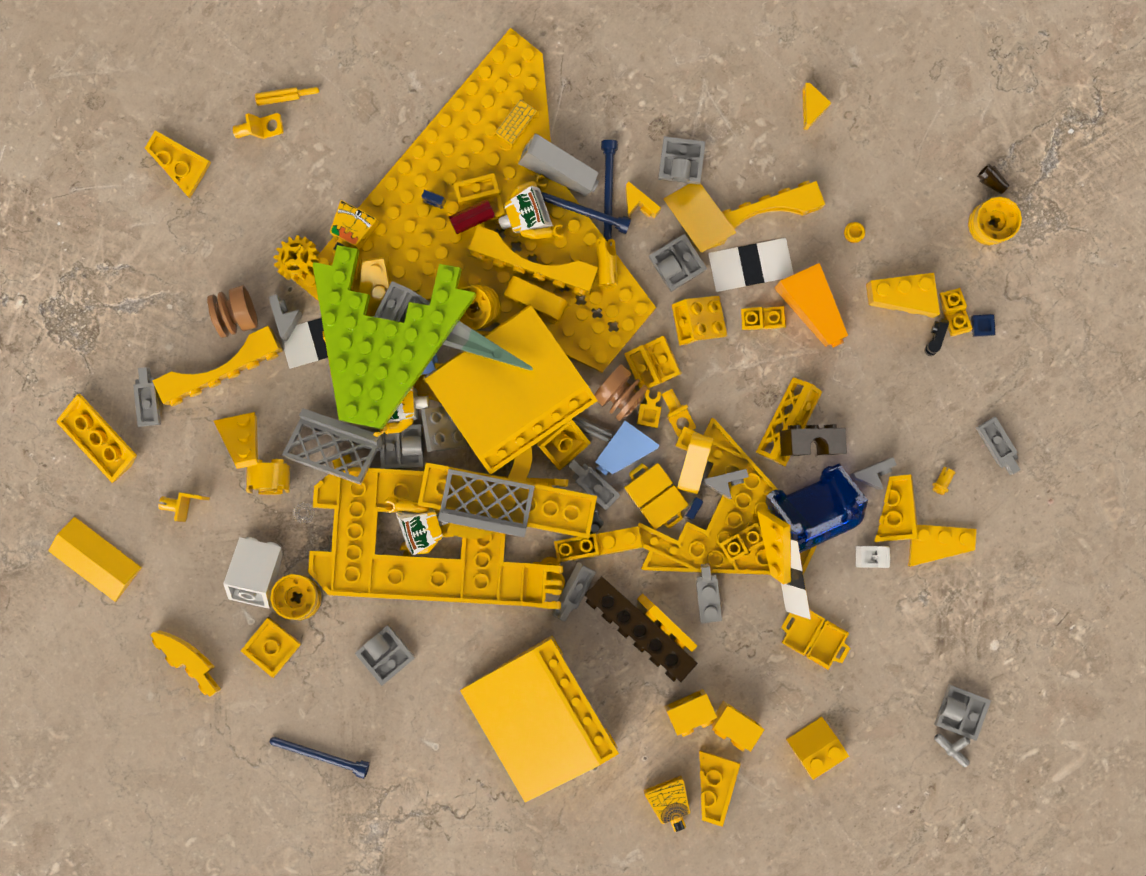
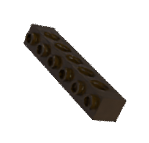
M601 576L585 594L588 598L585 602L594 610L598 607L603 612L601 616L609 624L612 622L619 626L617 631L626 639L630 636L635 641L633 645L641 653L644 651L651 655L649 660L657 667L662 665L667 670L665 674L673 682L676 679L682 682L698 664L604 577ZM605 596H611L614 599L613 605L609 608L604 607L601 603ZM622 610H626L630 614L629 619L625 622L619 621L617 617L618 613ZM643 625L645 633L642 636H636L633 632L635 626ZM653 639L661 641V647L656 651L651 650L649 646ZM669 654L677 656V661L673 665H669L665 661L666 656Z

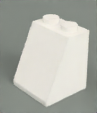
M239 537L223 583L229 600L270 609L271 590L277 582L283 557L282 549L278 544L274 542H259L252 537H246V539Z

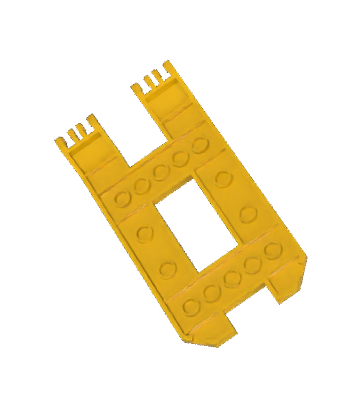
M352 467L347 470L350 475L358 477L361 467ZM369 468L361 485L328 474L314 486L313 508L334 509L332 550L331 552L310 551L308 573L328 595L561 609L560 601L548 602L545 601L546 593L552 595L562 594V589H548L546 584L562 585V580H547V571L562 573L563 566L504 562V533L494 532L488 536L476 539L462 538L461 559L375 554L378 512H387V506H393L391 503H385L389 496L396 497L398 501L418 502L424 471ZM530 478L529 483L552 487V485L567 487L569 480ZM433 508L436 514L440 513L439 509Z

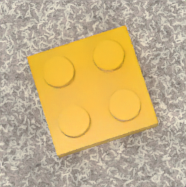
M268 617L241 649V652L274 678L302 644Z

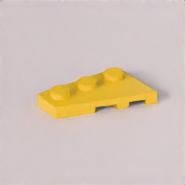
M384 257L365 259L362 262L359 292L370 295L366 316L373 317L390 286Z
M699 750L702 821L723 827L741 763Z

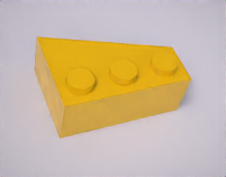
M934 273L871 280L866 284L868 304L870 306L900 310L931 318L940 315Z

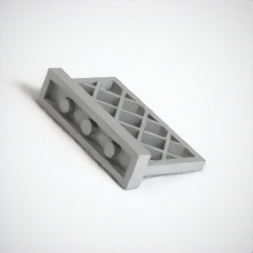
M302 408L299 414L300 420L282 454L283 458L361 485L377 450L380 451L382 448L381 436L375 437L373 432ZM305 426L311 428L314 434L301 438L300 432ZM325 434L331 435L333 441L323 445L320 444L318 437ZM316 438L318 447L307 451L304 443ZM348 441L351 443L352 448L340 452L337 444ZM302 445L303 453L298 455L290 454L293 447ZM335 445L338 453L326 458L323 450ZM362 448L371 449L368 456L359 459L357 450ZM321 451L324 459L317 462L310 460L309 455ZM354 452L357 460L345 465L342 456ZM338 458L341 459L343 466L336 469L330 468L328 462ZM360 465L361 471L358 477L349 474L347 469Z
M448 469L438 521L525 538L535 486ZM452 474L462 476L466 482L465 485L456 491L450 484ZM465 477L474 478V479H472L471 481L468 482ZM477 479L483 480L488 487L478 495L470 485ZM487 481L494 482V484L489 486ZM497 484H504L509 493L498 499L491 488ZM468 486L475 497L463 503L457 493ZM509 486H514L516 488L511 491ZM449 488H451L453 491V493H451L450 495H448ZM519 488L529 489L528 499L519 503L513 492ZM490 490L496 501L485 508L479 496ZM511 494L518 505L507 512L500 501ZM456 495L462 505L455 510L445 509L447 499ZM477 499L483 510L477 514H471L466 505ZM527 502L526 509L524 510L521 505ZM497 503L505 513L498 519L492 518L487 511ZM463 507L466 510V512L458 511ZM520 507L524 513L523 524L513 522L509 513ZM483 512H486V514L488 515V517H486V516H481L480 514H482ZM507 516L510 521L501 520V519H502L503 517Z

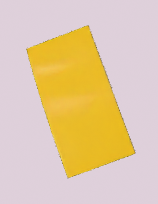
M961 288L940 293L945 320L949 321L948 330L950 336L971 332L973 328L966 312L967 304Z
M784 306L741 309L742 330L786 328Z
M756 522L720 543L729 562L738 559L764 543L761 528Z

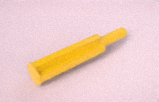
M297 87L255 93V101L257 106L298 100L300 99L299 96L319 93V88L313 87L298 90Z

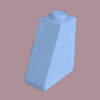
M624 421L595 461L598 465L596 469L604 475L608 473L613 475L657 450L660 445L627 421Z

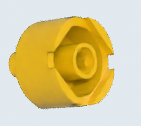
M258 459L257 465L247 467L246 492L253 494V490H259L258 494L279 495L283 494L284 490L286 493H289L290 466L284 463L283 459H272L271 463H263V460Z

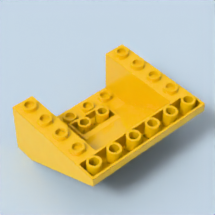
M528 305L484 337L530 365L533 370H527L470 352L461 351L424 377L490 475L598 401L532 305Z
M553 635L460 689L524 802L600 766L619 754L617 744L607 727H603L565 662L563 652Z

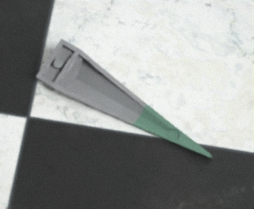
M392 281L374 317L404 323L409 302L429 306L430 302L411 289ZM460 321L442 344L527 370H533L530 365Z

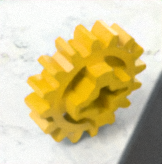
M296 235L295 240L288 237V243L282 241L283 247L276 248L279 254L273 257L278 261L274 264L278 269L277 272L287 280L292 279L295 282L298 281L299 277L304 281L306 274L312 276L313 262L320 261L316 256L320 253L315 248L316 245L307 237L302 239L299 235Z

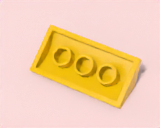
M80 393L75 396L56 421L112 483L133 465L137 456L135 452Z
M73 517L56 535L48 550L115 602H117L142 569L140 565L76 517Z

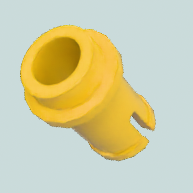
M943 467L936 483L932 484V490L940 495H944L945 492L947 493L949 491L947 488L956 472L950 468L947 470V467Z

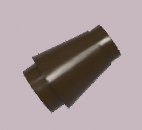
M987 164L977 176L981 183L1000 194H1003L1010 186L998 169L990 164Z

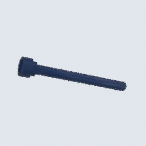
M602 140L601 150L605 155L604 213L612 216L613 155L618 150V141ZM604 222V238L608 242L609 239H612V225Z
M541 192L544 202L613 225L618 229V232L626 234L631 222L629 217L619 216L616 218Z
M272 737L269 741L273 746L351 770L353 774H356V777L365 779L370 766V762L361 760L355 763L276 737Z

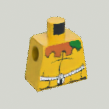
M341 200L330 229L331 235L338 239L333 250L336 251L337 245L345 247L350 245L359 250L378 227L379 221Z

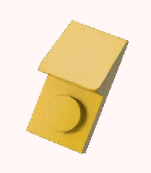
M628 181L625 188L627 216L630 217L635 209L640 206V211L644 215L656 218L661 211V207Z

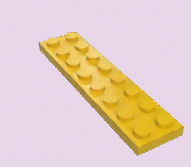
M426 462L417 504L419 506L441 509L448 469L535 486L527 527L589 539L597 500L595 495ZM452 474L450 484L456 491L465 485L466 482L462 476ZM465 477L468 482L471 481L472 479H474V478ZM479 479L470 484L477 495L488 488L484 481ZM487 481L489 486L494 484V482ZM497 484L491 488L498 499L509 493L504 484ZM468 486L457 493L463 503L475 497ZM509 486L511 491L516 488L514 486ZM449 488V493H448V495H450L451 493H453V491H452L451 488ZM519 488L513 492L519 503L528 499L529 489ZM490 490L479 496L485 508L496 501ZM511 494L500 501L507 512L518 505ZM456 495L447 499L445 509L455 510L462 505ZM477 499L466 505L471 514H477L483 510ZM527 502L521 505L524 510L526 509ZM498 503L487 510L491 517L496 519L505 514ZM464 507L458 510L461 512H466ZM520 507L509 513L513 522L523 524L524 513ZM483 512L482 514H480L481 516H486V517H488V515L486 514V512ZM505 516V517H503V518L501 519V520L510 521L507 516Z

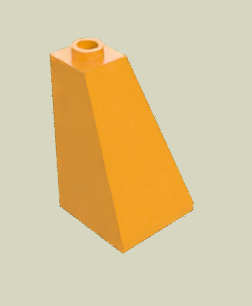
M820 263L780 280L774 287L776 292L825 347L832 345L833 348L843 344V339L848 334Z

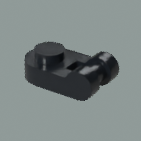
M940 318L939 322H934L931 333H934L932 341L924 349L926 355L934 356L940 351L948 329V320Z

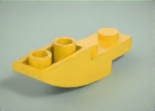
M639 526L590 534L589 539L574 537L554 541L558 563L643 548Z
M159 630L150 634L153 638L152 643L154 646L165 653V659L172 667L175 666V668L185 665L186 673L191 678L197 680L199 683L198 688L204 695L211 697L221 690L208 673L215 666L198 649L185 640Z

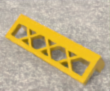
M793 377L756 453L786 467L791 456H781L780 432L776 434L775 428L783 422L784 427L782 430H788L789 425H801V429H804L822 391L809 382ZM797 384L804 386L801 393L794 396L793 392ZM792 404L793 409L791 413L785 415L784 410L786 406ZM774 442L771 453L765 452L767 444Z

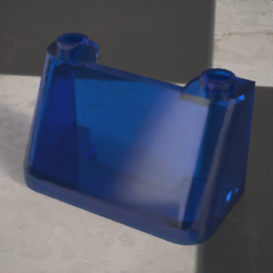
M840 463L824 468L821 472L820 480L787 496L783 490H773L766 496V505L770 513L790 525L791 540L798 542L800 553L857 527L864 519L868 499Z

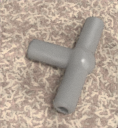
M940 733L935 735L934 740L946 750L949 756L956 759L963 767H967L970 764V761L959 752L970 744V739L967 736L951 744Z

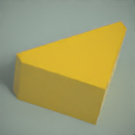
M805 83L802 89L804 130H808L831 105V102L811 83Z

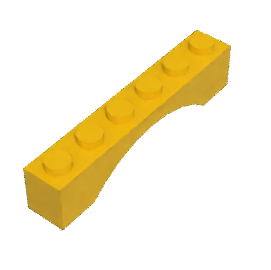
M808 180L798 184V188L790 190V187L780 190L776 196L765 195L758 199L759 202L753 204L746 202L739 205L737 210L731 211V209H726L722 213L735 230L745 220L761 213L784 211L804 216L822 209L825 206V202L817 181L810 183ZM727 239L723 240L722 242H720V243L714 245L713 247H711V248H709V249H712V248H715V247H717V246L723 245V244L726 242Z
M478 225L469 247V251L475 259L484 261L485 258L492 260L493 265L504 268L505 265L512 267L513 272L524 275L525 272L532 274V278L544 282L545 279L552 281V285L562 289L565 286L572 288V292L582 296L585 293L590 295L598 272V267L579 260L556 266L533 263L513 252L503 242L498 232Z
M266 326L249 334L239 352L217 369L199 374H180L171 371L152 380L162 403L176 406L182 403V399L189 395L190 397H195L201 394L202 389L208 386L209 388L216 387L221 384V380L227 377L229 379L235 378L241 374L240 371L246 368L251 370L260 365L259 362L265 359L270 361L279 356L278 353L283 350L273 329Z

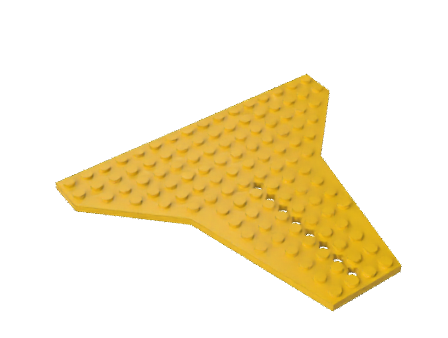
M510 28L358 207L359 210L376 218L379 221V225L359 249L358 258L361 261L358 280L353 279L352 282L353 291L359 292L362 262L365 259L384 257L390 284L393 281L405 286L426 300H431L439 264L460 267L462 271L457 289L478 284L493 289L498 295L501 304L500 315L496 323L502 324L525 308V306L503 296L511 277L516 276L568 302L559 321L550 319L538 312L536 313L568 357L603 373L656 309L617 254L618 285L612 287L599 286L597 272L590 295L586 293L584 295L586 304L578 306L576 304V296L581 297L582 295L572 292V288L568 292L566 290L561 292L560 288L552 285V281L546 279L544 282L532 278V274L525 272L524 275L513 272L512 267L505 265L504 268L493 265L492 260L485 258L484 261L473 258L469 247L477 225L456 234L449 220V216L460 212L453 183L492 173L495 174L504 212L507 215L504 204L509 201V197L516 186L529 181L535 182L536 177L540 175L518 164L525 145L534 134L551 142L543 53ZM519 99H522L537 110V114L514 145L511 146L496 135L495 131ZM546 177L538 181L542 185L548 183L546 189L541 192L579 204L567 187ZM424 190L444 197L446 201L444 208L440 209L425 203L422 199ZM545 202L553 225L550 229L561 224L563 227L556 228L555 232L558 235L564 234L563 237L559 239L553 236L544 239H531L523 237L520 233H515L512 227L505 229V237H501L511 250L512 243H521V251L516 250L515 253L528 260L529 256H536L538 264L556 266L579 260L598 267L597 241L603 235L589 217ZM499 219L478 225L493 231L502 229ZM333 237L317 256L320 261L315 263L333 265L336 252L333 250V247L338 240L337 238ZM312 269V276L306 274L304 281L299 277L296 283L318 300L314 270ZM476 303L475 307H477V311H479L480 307H478V303ZM601 309L602 317L594 319L592 317V310ZM617 322L619 330L617 332L614 330L610 332L608 330V323Z

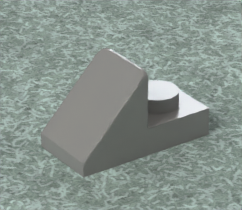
M276 294L270 296L269 300L279 335L285 341L291 336L302 317V312L296 310L285 313L288 312L284 299L281 300Z
M894 457L850 475L857 481L882 490L883 486L877 473L880 476L892 472L891 467L897 464Z
M747 469L703 479V483L727 499H732L728 482H731L732 486L744 483V478H748Z

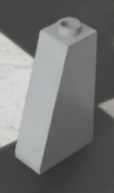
M534 134L525 145L518 162L519 165L584 196H587L591 191L594 192L599 183L596 180L599 172L537 134Z

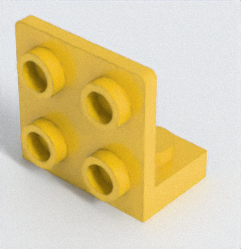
M719 296L684 299L672 304L679 346L699 340L724 338L727 336Z

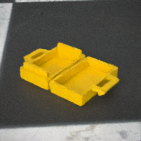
M641 463L629 472L632 481L625 485L624 489L637 507L640 508V511L654 530L663 524L670 529L683 519L680 512L689 504L676 486H671L673 482L659 463H655L650 468ZM644 468L645 472H643L636 478L633 476L635 473ZM675 515H678V518H676L670 524L667 523L668 520L673 518Z
M809 610L811 619L789 613L781 627L786 632L781 643L801 655H805V657L829 670L833 661L843 663L851 649L844 643L849 632L825 620V618ZM792 617L795 618L789 629H787L786 627ZM843 646L845 647V649L842 652L840 658L838 659L836 658V656L840 651L841 647Z

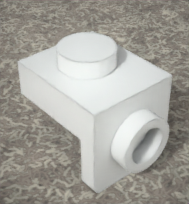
M856 546V567L889 568L890 547Z

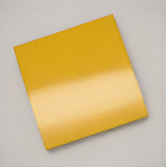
M494 173L453 183L460 211L488 199L495 217L483 223L498 220L505 216Z
M661 336L624 353L635 379L640 380L639 388L645 384L650 389L682 374L665 336Z

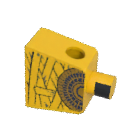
M681 775L644 790L645 797L661 824L671 822L674 832L686 828L683 816L690 814V809Z

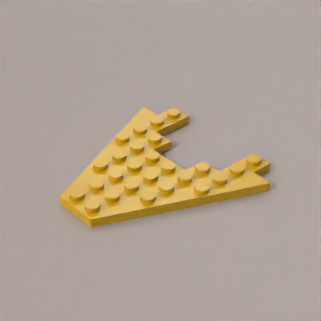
M711 418L703 434L714 438L707 460L713 465L707 478L747 469L748 478H744V483L733 486L731 482H728L732 499L721 496L706 530L686 521L678 540H675L644 524L638 523L637 526L640 527L643 548L649 550L641 569L648 571L701 572V564L709 563L711 573L771 575L764 543L732 562H729L720 546L721 542L756 522L760 526L757 511L765 509L790 525L791 540L798 542L804 575L821 537L714 418ZM684 426L675 446L688 451L692 434L695 431Z

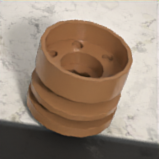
M244 285L229 289V300L223 292L218 293V298L214 294L207 297L211 321L221 338L228 337L229 332L235 335L237 333V324L244 332L258 327L257 314L250 294Z
M622 364L615 369L594 394L598 400L597 403L602 407L610 401L613 403L609 411L610 414L617 408L621 410L616 416L618 421L633 412L643 400L648 389L645 384L639 391L635 389L640 382L639 379L629 384L627 381L632 373Z

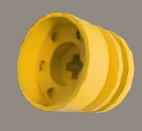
M991 198L975 207L969 215V232L974 240L984 245H996L1007 241L1015 236L1021 227V211L1016 203L1009 198ZM992 220L995 221V224H994V225H989V223H988L989 221H992Z
M480 284L459 288L460 290L476 293L475 299L459 320L473 330L489 327L496 322L500 315L501 304L498 295L493 289ZM476 303H478V307H480L479 311H477V307H475Z
M296 574L283 576L273 586L270 597L272 607L276 613L285 619L305 620L313 616L318 611L322 599L320 588L314 580ZM296 593L303 596L300 598L301 602L294 601Z

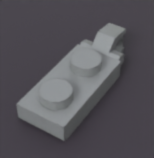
M138 368L139 379L135 380V385H133L137 426L161 425L158 392L152 382L155 378L151 377L150 368Z
M996 416L976 427L996 463L1001 468L1005 467L1010 475L1021 470L1015 461L1018 459V452Z
M572 460L568 465L575 473L572 477L575 482L588 494L597 496L596 502L605 510L620 496L590 466L584 464L581 467L575 460Z
M577 562L558 599L561 602V609H554L553 616L564 622L566 621L570 612L574 608H578L596 571Z
M709 563L701 564L702 576H697L696 580L700 622L722 621L718 579L716 574L711 575Z

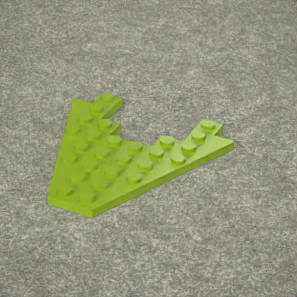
M337 245L333 265L313 262V270L338 418L343 422L383 429L476 297V293L457 289L462 271L460 267L439 264L430 306L409 302L404 323L366 316L370 295L351 291L360 251L356 248Z

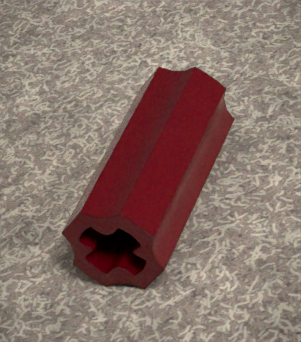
M485 199L449 216V220L455 233L459 234L494 218L495 215L488 199Z

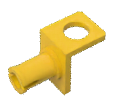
M247 113L245 114L246 123L233 126V134L238 139L248 135L266 139L284 133L279 113L262 118ZM271 120L277 122V127L274 131L268 130V123Z
M670 389L661 394L670 410L667 418L677 437L680 436L682 431L676 425L679 418H686L689 425L687 428L691 430L696 429V425L687 410L688 405L680 404L674 390Z
M179 492L178 499L162 496L159 502L167 503V505L158 504L160 510L175 512L174 521L186 522L190 498L210 500V497Z

